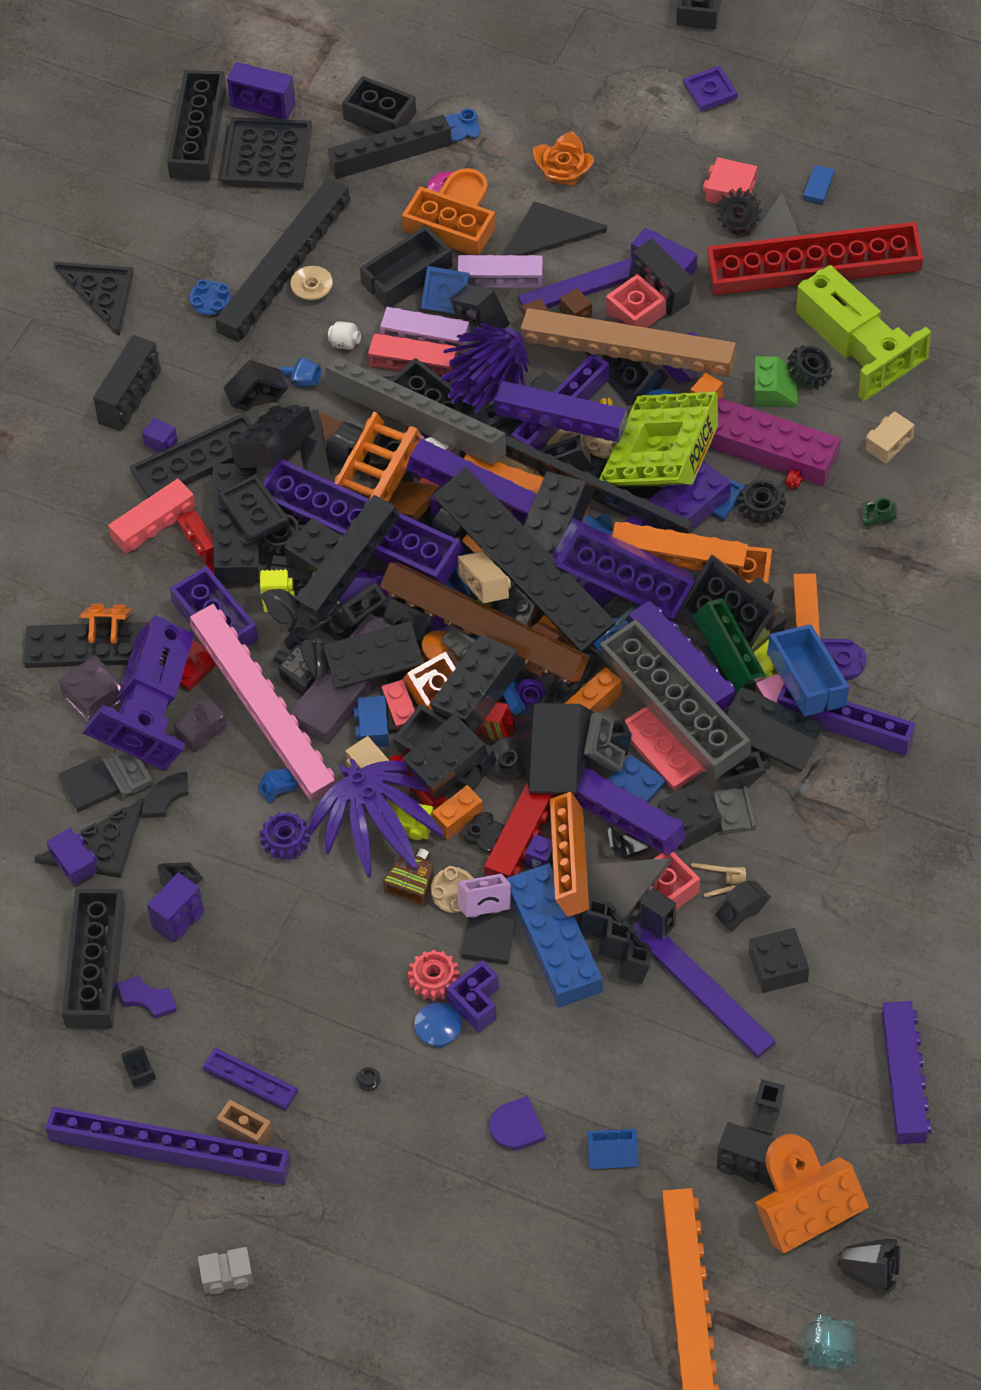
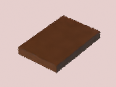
M401 480L389 503L396 507L398 513L417 521L431 506L430 498L440 486Z

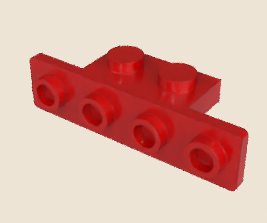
M195 510L178 516L176 522L184 532L186 539L190 541L198 557L202 559L204 564L214 574V537Z

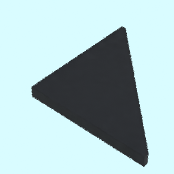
M534 201L502 256L534 255L537 251L563 246V243L580 241L599 232L606 233L607 225Z
M54 262L55 270L116 335H120L134 274L133 268Z
M144 798L137 799L136 803L126 808L123 807L110 814L107 819L98 824L94 823L80 831L79 834L85 842L84 847L87 851L92 850L97 858L95 863L96 874L122 878L142 813ZM49 851L41 855L38 854L34 858L35 863L59 867L49 854Z

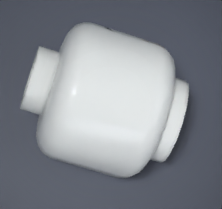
M338 321L329 328L328 341L336 349L352 350L356 344L360 343L361 332L358 331L354 323Z

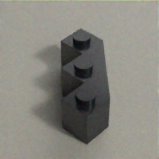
M588 896L589 910L581 912L579 916L578 926L581 933L600 938L598 955L621 961L620 979L642 984L650 968L652 948L647 942L642 943L636 936L637 931L626 919H621L615 913L616 908L611 902Z

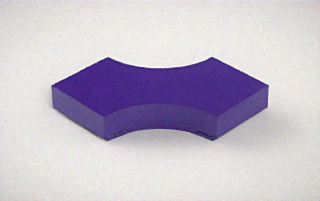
M140 976L117 983L125 1007L139 1006L145 1008L154 1019L177 1011L169 988H152L146 985Z

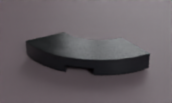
M187 771L164 778L150 790L143 804V818L165 817L167 809L173 801L179 797L189 795Z

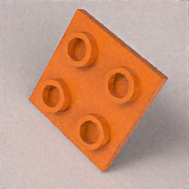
M91 604V607H87L81 613V618H90L89 643L95 642L97 617L112 618L111 644H116L119 619H126L132 614V608H126L124 604H115L113 608H104V604Z

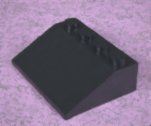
M711 555L678 611L697 625L692 615L707 602L723 598L754 653L768 640L779 607L715 555Z

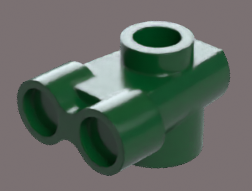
M880 498L875 504L873 502H864L862 504L864 526H873L874 523L878 522L889 523L897 519L896 503H892L888 498Z

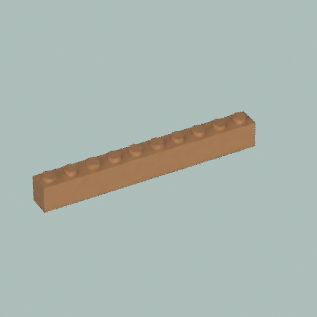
M527 308L521 326L522 337L525 342L530 344L537 343L548 345L549 347L567 348L572 351L578 350L591 354L608 355L613 358L620 357L632 361L650 362L655 365L661 364L674 368L691 369L696 372H709L719 376H731L737 356L735 342Z

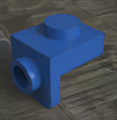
M287 768L265 772L258 789L268 803H272L277 794L294 791L299 783Z

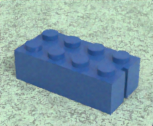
M811 624L769 635L767 655L804 716L823 712L824 708L828 711L846 706L849 685Z

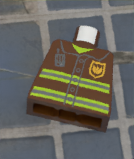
M418 849L415 855L416 871L400 857L383 880L384 893L425 907L434 878V865L428 862L431 854L425 849Z

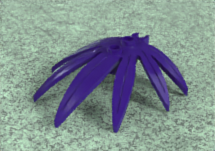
M352 758L350 759V768H344L342 764L339 765L341 774L345 778L334 784L320 800L309 825L310 835L313 834L332 809L325 837V851L329 855L341 826L347 803L350 802L352 834L367 877H371V852L368 827L363 808L369 813L389 844L416 871L417 864L406 832L396 813L382 795L418 822L443 837V832L438 824L416 801L385 783L425 792L428 791L414 777L399 774L409 773L404 762L401 761L376 762L358 770L356 761Z

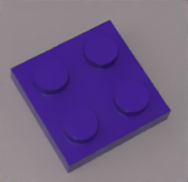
M720 66L683 79V85L701 112L738 99L737 91Z

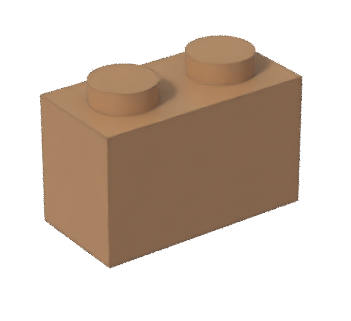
M232 1100L227 1102L216 1118L219 1132L236 1141L265 1146L273 1135L271 1121Z

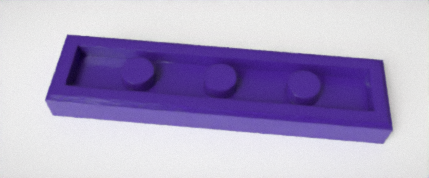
M214 1048L202 1066L203 1071L284 1111L288 1109L298 1093L296 1087L217 1048Z

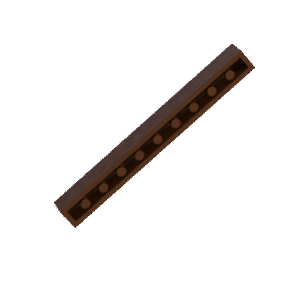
M399 562L389 563L380 585L381 588L387 590V595L393 598L401 597L405 599V604L415 608L419 606L424 609L425 614L443 618L445 624L454 627L458 625L462 627V632L474 636L476 634L480 636L482 634L517 649L524 663L532 664L533 662L539 665V670L548 674L553 672L559 675L558 679L570 684L574 681H580L590 658L589 655Z

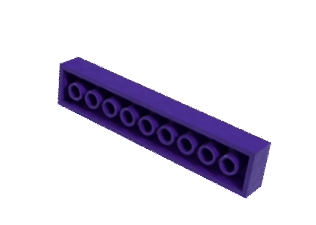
M283 459L274 465L263 482L284 513L288 515L294 514L296 520L300 518L304 525L313 518L341 536L346 533L352 520L358 517L365 503L370 500ZM399 513L401 517L371 556L388 564L390 562H399L445 585L458 566V556H463L466 553L460 541Z
M703 461L693 485L665 486L648 501L658 507H664L678 516L686 517L692 522L693 530L731 498V482ZM633 515L624 521L633 525L651 526L661 529ZM568 572L601 607H604L618 595Z

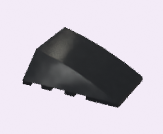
M534 703L513 717L530 794H565L568 792L577 794L585 773L586 764L590 760L583 753L590 717L595 712L581 704Z

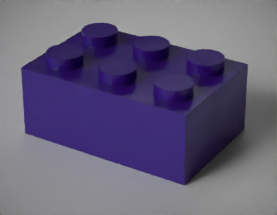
M239 62L234 64L227 78L230 106L277 119L288 120L296 104L293 76Z

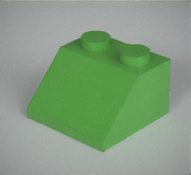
M768 356L755 357L754 406L797 407L798 384L793 381L788 373L787 363L780 358Z

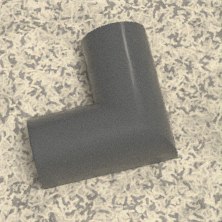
M600 712L592 713L583 754L613 773L622 772L625 751L610 742L614 721Z

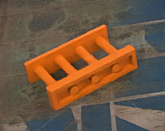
M373 412L371 418L366 421L365 428L340 474L335 477L334 483L367 496L370 499L373 495H376L389 502L406 472L410 455L420 438L424 439V437L417 428L412 426L405 433L383 425L384 421L378 413ZM378 433L401 441L395 452L377 446L373 442ZM371 452L391 460L386 470L383 471L363 463L367 453ZM358 470L380 479L375 489L368 488L352 480Z

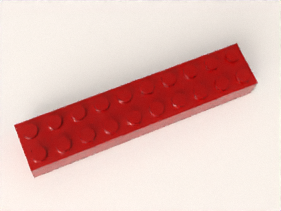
M910 222L708 246L706 260L712 295L798 286L803 280H808L817 271L829 265L846 280L921 271L923 254L917 223Z

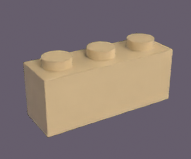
M483 551L458 556L459 578L483 603L509 598L508 589L511 588L509 577Z
M368 736L346 750L347 760L345 763L348 768L351 767V758L356 761L358 770L376 762L389 761ZM385 783L400 790L406 795L410 794L409 788Z

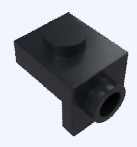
M143 1046L121 1054L127 1075L134 1088L156 1080L154 1070Z

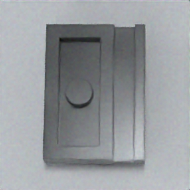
M122 751L112 755L113 757L109 759H103L123 798L127 794H134L153 785V781L141 760Z
M746 786L742 789L731 788L713 791L716 809L722 816V835L745 832L747 829L756 830Z

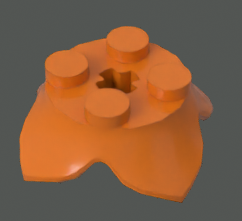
M573 131L560 136L553 147L542 144L533 148L535 162L543 171L545 179L557 184L575 185L582 174L587 172L594 163V158L591 154H584L583 144Z

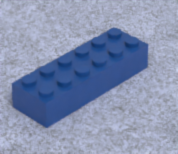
M550 863L506 878L511 884L510 902L558 1008L602 993V976L574 916L567 917L555 900L554 872Z

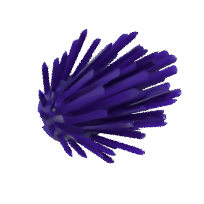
M480 323L482 327L489 330L474 328L473 330L480 333L457 335V338H460L458 339L460 342H480L448 348L443 351V353L473 348L451 359L449 366H460L441 378V381L445 380L447 383L456 379L450 384L451 392L448 394L450 399L454 397L451 400L453 404H456L469 391L470 393L462 402H467L469 405L473 403L472 407H474L482 398L474 411L478 412L484 403L488 405L492 401L494 402L502 381L508 382L510 376L511 383L519 384L520 379L521 385L525 386L523 367L528 373L526 362L529 363V359L523 344V337L511 328H495L485 323Z

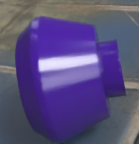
M536 678L525 679L516 688L519 697L526 707L539 703L547 692L544 684Z

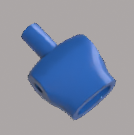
M300 358L295 367L282 366L281 372L283 375H291L290 381L294 386L308 387L318 384L322 368L320 364H315L306 358Z

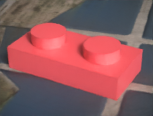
M403 680L382 686V692L396 729L402 728L415 711Z

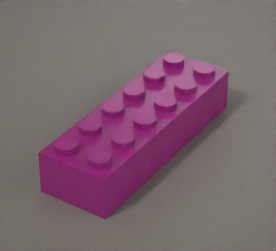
M719 398L718 427L709 448L787 474L791 470L796 472L800 470V476L803 479L824 486L840 454L841 438Z

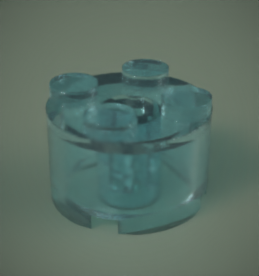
M825 1315L817 1316L816 1321L806 1326L804 1359L806 1360L808 1357L811 1365L824 1369H837V1365L844 1364V1368L852 1366L855 1362L857 1339L855 1323L852 1321L841 1322L831 1320L829 1316Z

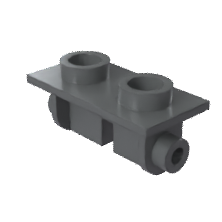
M451 626L453 631L442 636V643L460 659H463L476 640L468 637L466 633L462 632V629Z

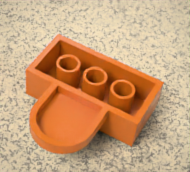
M460 169L453 172L447 178L439 192L420 186L402 214L403 232L413 234L426 225L449 248L469 255H480L496 229L495 212L479 207L488 190L485 176L474 169Z
M796 1134L782 1135L769 1146L765 1161L776 1191L755 1202L772 1246L781 1252L786 1253L869 1208L851 1163L838 1157L821 1167L812 1145L806 1139Z

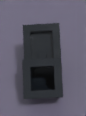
M761 1079L749 1129L773 1136L783 1103L785 1085Z

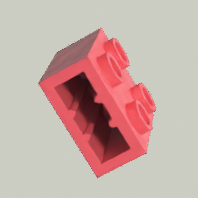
M717 157L715 165L710 167L709 180L704 182L703 192L706 193L705 201L717 204L719 200H724L722 198L724 193L729 195V190L732 188L735 192L739 187L742 188V191L750 189L752 194L757 181V166Z

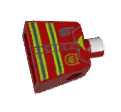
M497 702L474 734L494 742L506 737H513L516 728L509 705Z

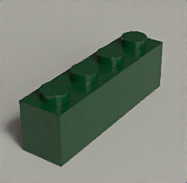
M723 598L707 602L692 615L726 678L733 684L735 693L739 692L742 686L751 689L766 676Z

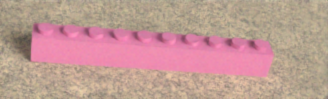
M214 604L190 616V627L287 769L297 780L309 801L313 802L325 795L335 783L336 777L333 771L325 767L320 752L318 750L314 751L311 747L309 736L306 732L302 733L300 731L296 717L293 714L289 715L282 697L276 696L271 681L269 679L265 680L260 665L256 661L253 662L250 658L251 654L245 644L241 645L238 641V634L233 627L227 625V619L221 609L217 610Z

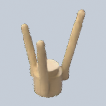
M698 863L690 864L693 868L726 873V884L731 886L704 893L703 896L705 898L730 892L734 887L746 881L745 867L729 868Z

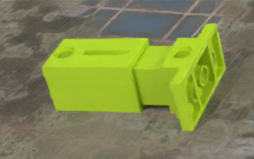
M831 265L820 269L814 276L808 280H803L798 285L796 313L845 359L852 356L863 366L860 372L858 397L863 401H866L929 358L931 331L927 327L920 331H915L910 337L899 327L892 330L880 319L881 311Z

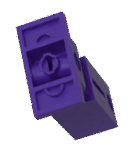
M154 615L136 636L117 700L122 702L120 710L117 712L111 707L102 705L85 725L83 734L165 771L183 751L185 745L184 742L177 740V738L165 734L169 719L164 717V713L168 705L176 697L194 633Z

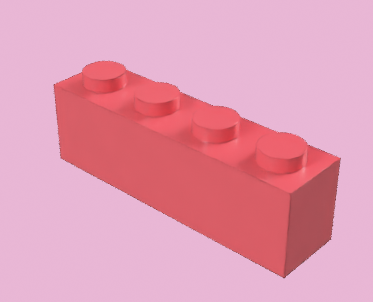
M374 334L368 358L369 367L401 371L414 358H417L437 375L444 376L456 368V366H449V361L457 357L458 353L457 351L443 353L445 349L456 347L449 344L443 345L429 341L393 337L386 334Z
M176 479L108 525L110 538L126 554L137 549L143 542L155 537L158 532L167 526L174 524L178 516L192 511L196 507L194 494L179 479Z

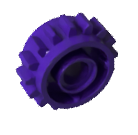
M288 811L287 813L278 812L273 817L270 816L268 822H263V829L260 830L261 846H264L265 853L270 852L272 858L277 857L282 861L284 859L293 860V857L297 855L301 856L303 849H308L307 843L311 842L310 828L306 825V820H301L299 814H290Z

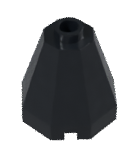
M891 1238L846 1246L843 1252H840L838 1255V1266L841 1267L843 1274L880 1293L890 1294L897 1281L892 1280L893 1275H899L900 1246L896 1245L898 1243L897 1239Z

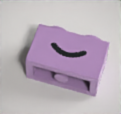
M502 874L458 881V907L466 917H477L481 914L499 913L503 910L510 909L511 884Z

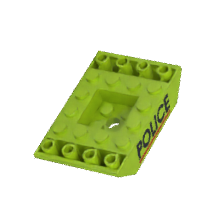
M717 392L637 396L627 418V425L620 442H616L600 480H606L617 488L693 485L718 427Z

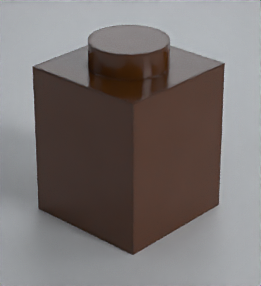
M575 288L560 297V312L567 315L591 318L592 303L578 288Z

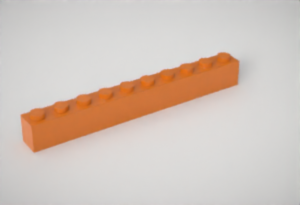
M692 1188L662 1190L682 1390H719L718 1384H713V1375H717L716 1360H711L710 1352L714 1351L713 1336H708L707 1329L712 1328L711 1314L705 1311V1304H709L708 1289H703L702 1281H706V1268L700 1265V1258H704L703 1243H698L697 1235H701V1222L695 1219V1212H699L698 1197H693Z

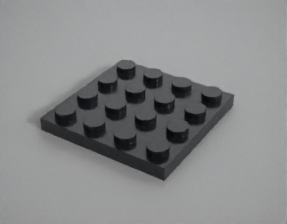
M231 117L221 176L222 185L303 188L312 133V121Z

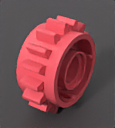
M435 950L427 953L424 951L423 955L415 957V963H410L408 979L410 988H414L415 994H421L424 1000L426 998L433 1001L438 998L445 999L447 995L446 988L460 978L458 963H453V957L446 956L444 951L441 953ZM434 973H435V974H438V976H436V977H430V976H429V975L434 974Z

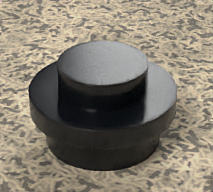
M365 1067L358 1072L356 1081L362 1090L371 1091L379 1086L381 1078L376 1069Z

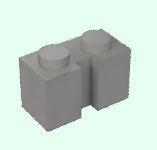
M247 1247L227 1250L226 1254L221 1255L213 1253L198 1256L205 1294H219L226 1289H243L250 1284H254Z

